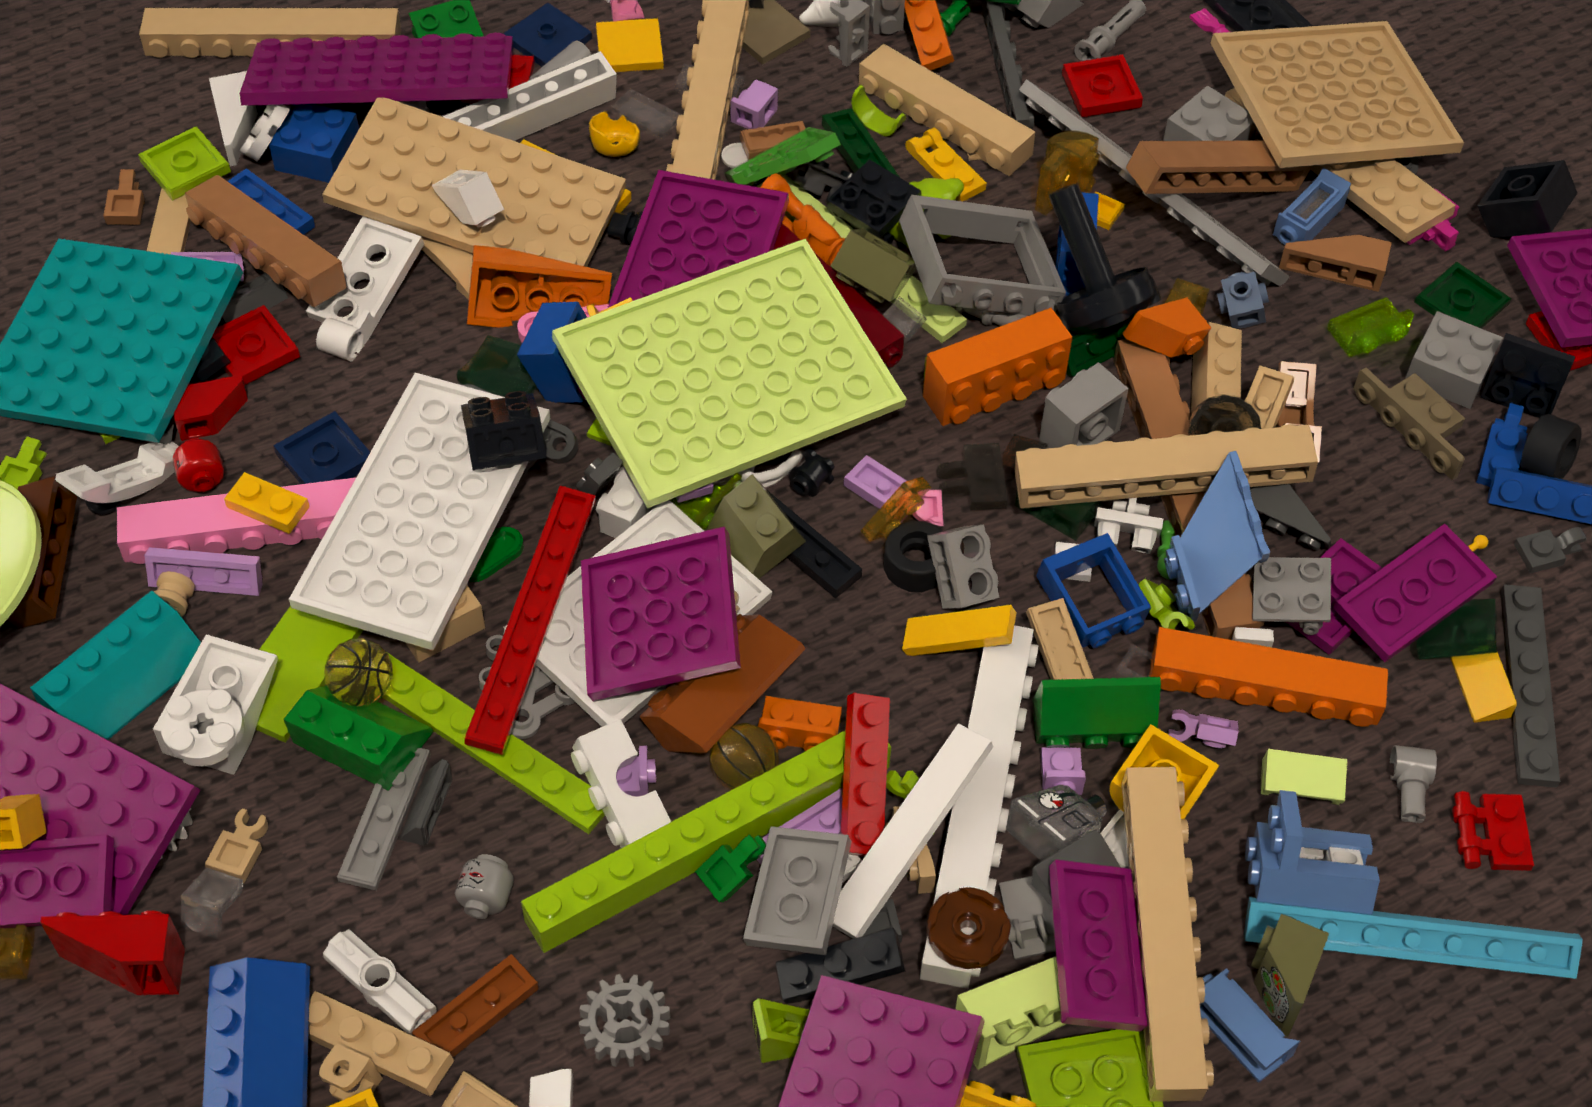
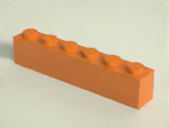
M1163 627L1158 629L1152 651L1149 677H1160L1161 689L1178 690L1198 694L1204 698L1216 697L1233 700L1242 705L1256 704L1273 707L1279 712L1296 711L1308 713L1322 720L1331 718L1343 719L1359 727H1366L1371 724L1378 725L1386 709L1388 669Z

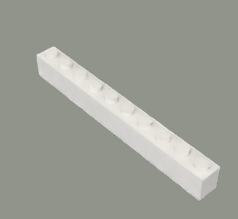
M1014 625L1012 644L983 648L968 729L991 740L994 747L952 807L934 903L947 892L950 894L959 891V888L965 887L985 890L994 896L997 879L989 878L991 867L999 868L1003 844L995 843L997 832L1005 833L1009 809L1002 808L1003 797L1011 799L1015 775L1008 774L1009 764H1018L1021 742L1014 741L1015 730L1023 732L1027 709L1020 708L1021 698L1029 699L1033 677L1026 676L1027 666L1035 668L1039 645L1031 644L1034 629ZM964 927L961 929V931L966 935H972L975 933V931L970 927ZM927 935L920 979L969 989L971 976L979 977L981 968L964 969L951 966L937 956L929 944Z

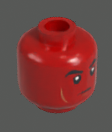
M194 438L185 441L175 450L173 466L177 481L182 488L192 492H205L213 489L222 481L224 466L220 451L214 443L209 440Z

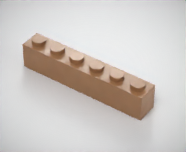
M1140 141L1126 169L1145 194L1277 192L1298 190L1313 165L1279 168L1265 141Z
M219 175L185 192L188 204L186 212L195 225L202 226L214 239H220L235 254L240 253L249 260L254 268H260L267 273L275 283L285 286L297 299H303L312 307H316L347 288L341 260Z

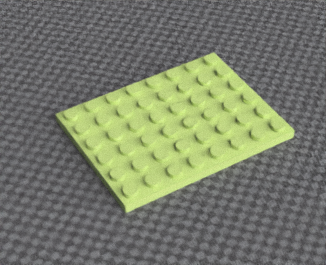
M806 239L552 330V340L557 345L561 356L618 457L623 461V466L647 508L903 408L907 400Z

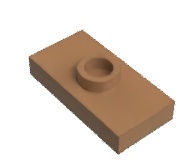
M803 121L742 130L740 131V140L749 160L806 128Z

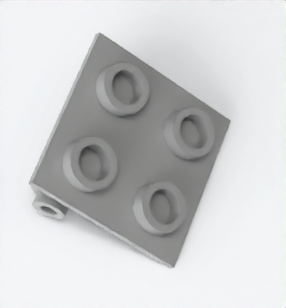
M1269 557L1267 561L1258 562L1254 565L1253 621L1299 622L1304 633L1308 635L1317 634L1323 626V622H1331V558Z
M1032 876L999 883L1005 907L1004 910L1011 924L1009 941L1012 944L1014 959L1017 960L1056 951L1053 909L1050 903L1032 885Z

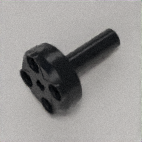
M1078 183L1068 185L1049 194L1085 288L1063 298L1061 303H1056L1059 318L1072 336L1118 324L1139 310H1143L1162 299L1153 275H1150L1147 267H1140L1114 275Z

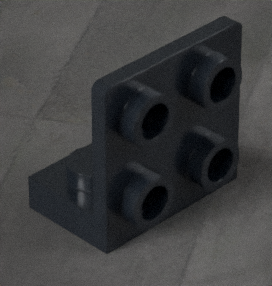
M514 391L507 393L504 396L505 398L490 400L488 397H477L469 400L468 404L461 405L472 470L547 458L541 418L532 393L526 394L524 391Z

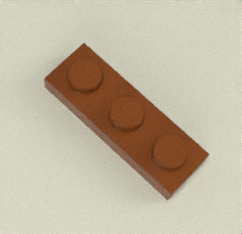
M511 954L413 1030L412 1036L450 1052L451 1056L454 1057L539 990L538 982Z

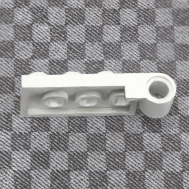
M362 216L338 256V259L342 262L347 288L316 307L309 305L306 310L309 318L323 322L316 339V345L320 351L351 362L358 355L355 352L359 353L369 340L425 243L422 236ZM379 252L386 253L385 257L380 261H369L373 254ZM363 279L370 280L369 284L363 289L353 288L357 281ZM346 306L353 307V311L345 317L337 316L341 308Z

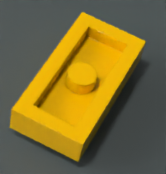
M246 472L242 474L224 498L227 508L288 534L292 532L310 507L308 498Z

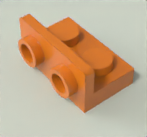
M766 696L758 727L769 735L776 744L777 749L794 746L807 751L838 734L842 707ZM758 732V741L765 742L767 746L773 748L769 738Z

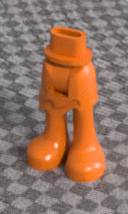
M777 173L772 174L763 182L760 188L787 192L789 203L786 211L797 219L792 222L784 215L782 223L799 239H806L812 250L825 263L831 266L845 239L840 237L838 232L823 219L813 206L809 204L803 205L792 193L787 180Z

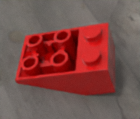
M149 910L142 912L140 915H122L113 911H105L98 915L80 916L71 912H61L56 916H41L40 923L61 958L136 995L179 994L185 947L169 914Z

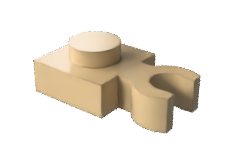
M241 809L235 817V832L231 833L223 830L205 862L207 871L245 883L262 851L260 842L255 840L261 838L267 832L268 822L266 816L261 815L255 825L246 826L249 815L247 810Z

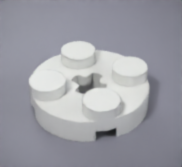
M287 104L267 105L264 112L268 114V117L264 114L259 117L250 132L255 135V138L249 135L240 152L258 161L291 107Z
M197 690L183 696L173 697L167 704V712L163 716L161 723V734L164 743L172 755L174 754L176 757L181 758L188 765L208 766L223 761L230 755L228 751L234 747L236 742L239 745L243 739L245 723L241 710L226 690ZM201 722L213 723V725L206 728V733L199 734L198 730L194 728Z

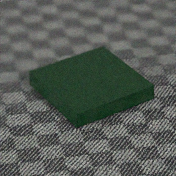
M1455 262L1417 295L1414 303L1433 316L1438 311L1482 329L1510 304L1512 298L1460 263Z

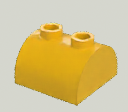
M1150 724L1111 781L1109 787L1110 795L1117 807L1124 812L1122 781L1127 768L1176 767L1177 781H1183L1185 801L1184 805L1180 806L1181 819H1185L1216 773L1219 764Z

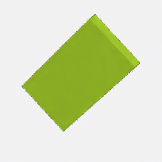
M290 606L259 649L277 655L278 661L255 730L286 743L290 734L283 720L306 690L323 687L327 684L333 674L325 672L324 669L335 672L338 668H324L329 665H338L335 647L339 644H344L351 648L363 629L299 611ZM343 646L337 647L340 663L349 652V649Z

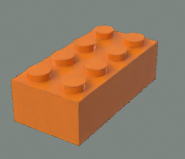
M1051 307L930 352L926 357L923 398L941 425L945 426L950 423L961 424L967 421L971 415L984 410L985 412H992L1007 401L1026 399L1032 392L1041 388H1055L1066 377L1072 335Z

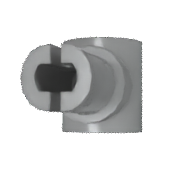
M1394 745L1390 756V763H1394V776L1390 775V779L1397 781V787L1401 790V820L1422 823L1426 818V790L1429 788V784L1433 783L1436 774V751L1434 749Z

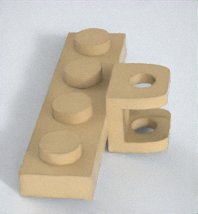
M317 991L309 999L308 1039L331 1050L320 1067L319 1076L322 1081L331 1084V1095L340 1101L371 1088L373 1093L383 1079L380 1073L431 1097L454 1062L450 1052ZM340 1066L341 1068L335 1075V1070ZM360 1082V1086L356 1091L346 1092L354 1088Z

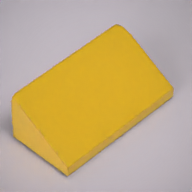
M1494 642L1483 643L1451 656L1450 659L1473 722L1511 718L1517 702Z

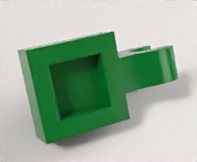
M748 835L734 850L730 845H722L695 872L717 901L725 902L753 876L747 865L764 854L766 842L760 835H757L755 838L752 835Z

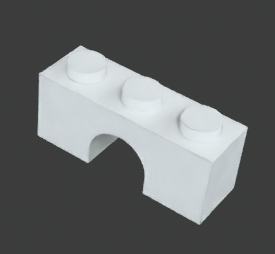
M621 719L577 738L572 747L574 752L571 753L573 764L579 774L585 773L591 785L588 788L590 799L597 810H603L609 822L606 824V831L614 846L620 845L623 848L671 822L656 790L643 796H630L623 792L617 783V770L632 764L638 755Z

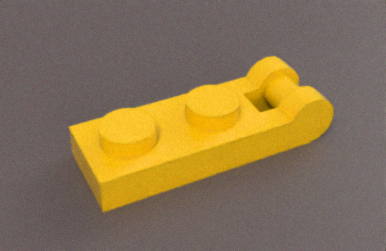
M933 127L925 131L922 137H913L906 141V150L934 178L945 180L958 178L964 183L963 191L956 197L957 201L963 202L986 190L987 182L942 139L938 129ZM931 147L933 151L928 153L925 149Z

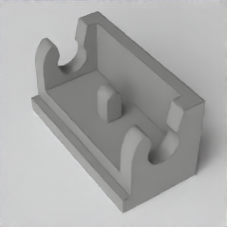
M840 0V7L836 3H830L831 12L840 18L839 35L836 36V39L840 42V50H837L832 45H829L828 49L832 55L842 60V64L846 67L868 51L870 5L862 0Z

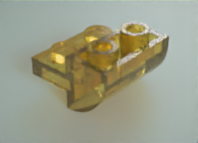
M1066 131L1054 135L1047 141L1045 162L1041 166L1035 206L1037 212L1046 216L1053 209L1049 194L1058 189L1078 183L1081 192L1089 193L1092 190L1096 179L1093 176V172L1100 156L1097 153L1099 138L1085 132Z

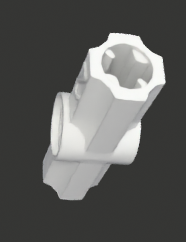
M350 929L345 932H339L329 941L326 950L323 952L324 959L361 991L369 1004L382 1010L406 1033L412 1035L413 1030L437 1012L436 1006L396 971L391 960L376 954ZM379 978L389 979L382 986H371L373 981Z

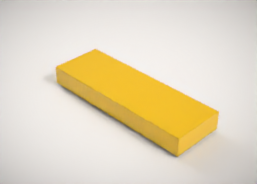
M1012 605L908 618L902 650L906 655L916 656L1012 644L1016 611Z

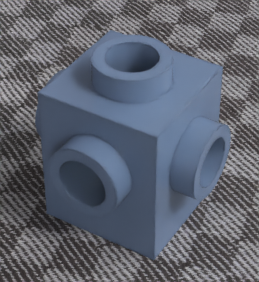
M1238 272L1232 274L1227 279L1221 280L1223 293L1217 294L1221 314H1229L1232 328H1245L1266 322L1263 304L1269 302L1265 282L1258 284L1255 272Z

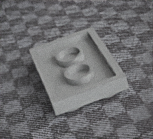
M770 827L743 936L746 945L826 955L852 843L849 835Z

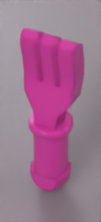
M1205 8L1189 16L1201 29L1212 32V35L1213 33L1230 32L1224 24H1220L1218 19Z

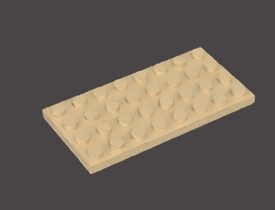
M376 98L322 195L324 203L473 253L474 245L508 248L587 267L625 190L626 179L388 98ZM458 170L487 172L504 210L495 214L496 219L485 226L477 227L476 225L463 224L437 195L432 185Z

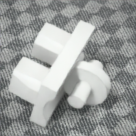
M1128 498V502L1114 500L1112 510L1097 508L1094 527H1098L1097 537L1108 533L1117 548L1120 531L1133 533L1131 551L1151 553L1155 540L1159 538L1162 531L1164 519L1148 516L1150 505L1136 503L1137 498Z

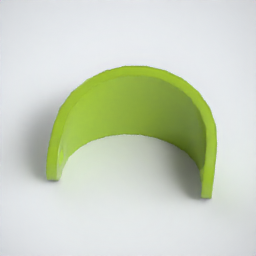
M859 85L853 93L852 109L863 125L882 136H889L906 121V114L901 113L897 119H894L879 110L867 97L864 86Z

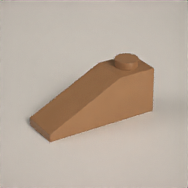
M1362 235L1290 242L1285 244L1279 268L1379 292L1392 242Z

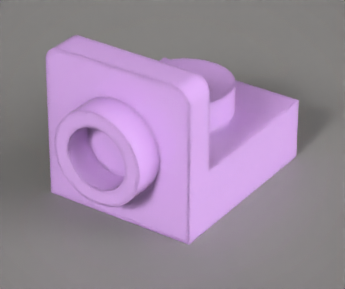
M639 746V756H636L632 764L617 770V783L621 790L630 796L648 794V783H656V760L648 759L647 746Z
M1042 747L1040 755L1043 793L1053 792L1059 795L1061 793L1073 792L1076 795H1082L1086 776L1085 771L1082 770L1081 748ZM1067 796V797H1064L1063 799H1070V798H1073L1074 796Z

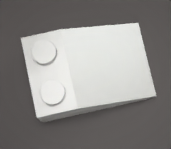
M207 634L169 701L173 697L183 696L197 690L223 689L230 694L241 710L245 723L244 736L239 745L236 742L234 747L228 751L230 754L223 761L206 767L234 775L251 744L278 657L272 653ZM165 707L153 731L162 753L173 756L167 750L161 734L162 719L167 712ZM201 722L194 728L198 730L199 734L206 733V728L213 725V723Z

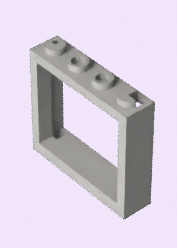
M918 195L910 196L899 222L929 304L1032 315L1051 307L1056 312L1058 309L1056 303H1061L1066 291L1032 211ZM932 233L1014 244L1030 284L947 274ZM945 282H946V283H952L951 286L944 285V284H945Z

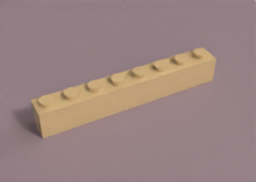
M703 0L702 17H704V21H698L697 40H699V44H694L692 49V63H694V67H689L687 72L689 91H683L682 110H684V115H678L677 134H679V138L673 139L671 157L674 159V162L667 165V171L716 180L730 111V100L733 96L749 16V0Z
M145 8L139 35L145 56L157 58L165 56H186L189 58L197 56H217L220 58L228 56L252 57L257 42L269 38L279 39L280 42H290L304 37L310 38L312 41H325L330 37L357 40L363 36L390 39L392 36L401 35V24L398 8Z
M1287 424L1277 428H1248L1244 431L1234 432L1213 431L1208 434L1190 436L1178 434L1168 438H1138L1134 441L1125 442L1103 441L1098 444L1081 446L1069 444L1049 449L1029 448L1025 451H1016L1015 477L1020 508L1204 492L1210 487L1228 453L1237 451L1250 487L1313 482L1318 458L1310 425L1297 426Z
M1129 767L1126 769L1122 781L1128 862L1129 869H1132L1148 1024L1143 1031L1150 1102L1201 1101L1208 1087L1213 1086L1214 1073L1212 1061L1205 1060L1204 1045L1209 1043V1024L1207 1018H1201L1200 1003H1204L1205 985L1203 977H1197L1195 962H1200L1201 946L1199 937H1193L1191 922H1196L1197 907L1195 897H1189L1187 883L1192 882L1193 868L1191 858H1185L1183 844H1187L1189 839L1188 822L1186 819H1181L1180 806H1183L1185 801L1183 781H1177L1176 767Z

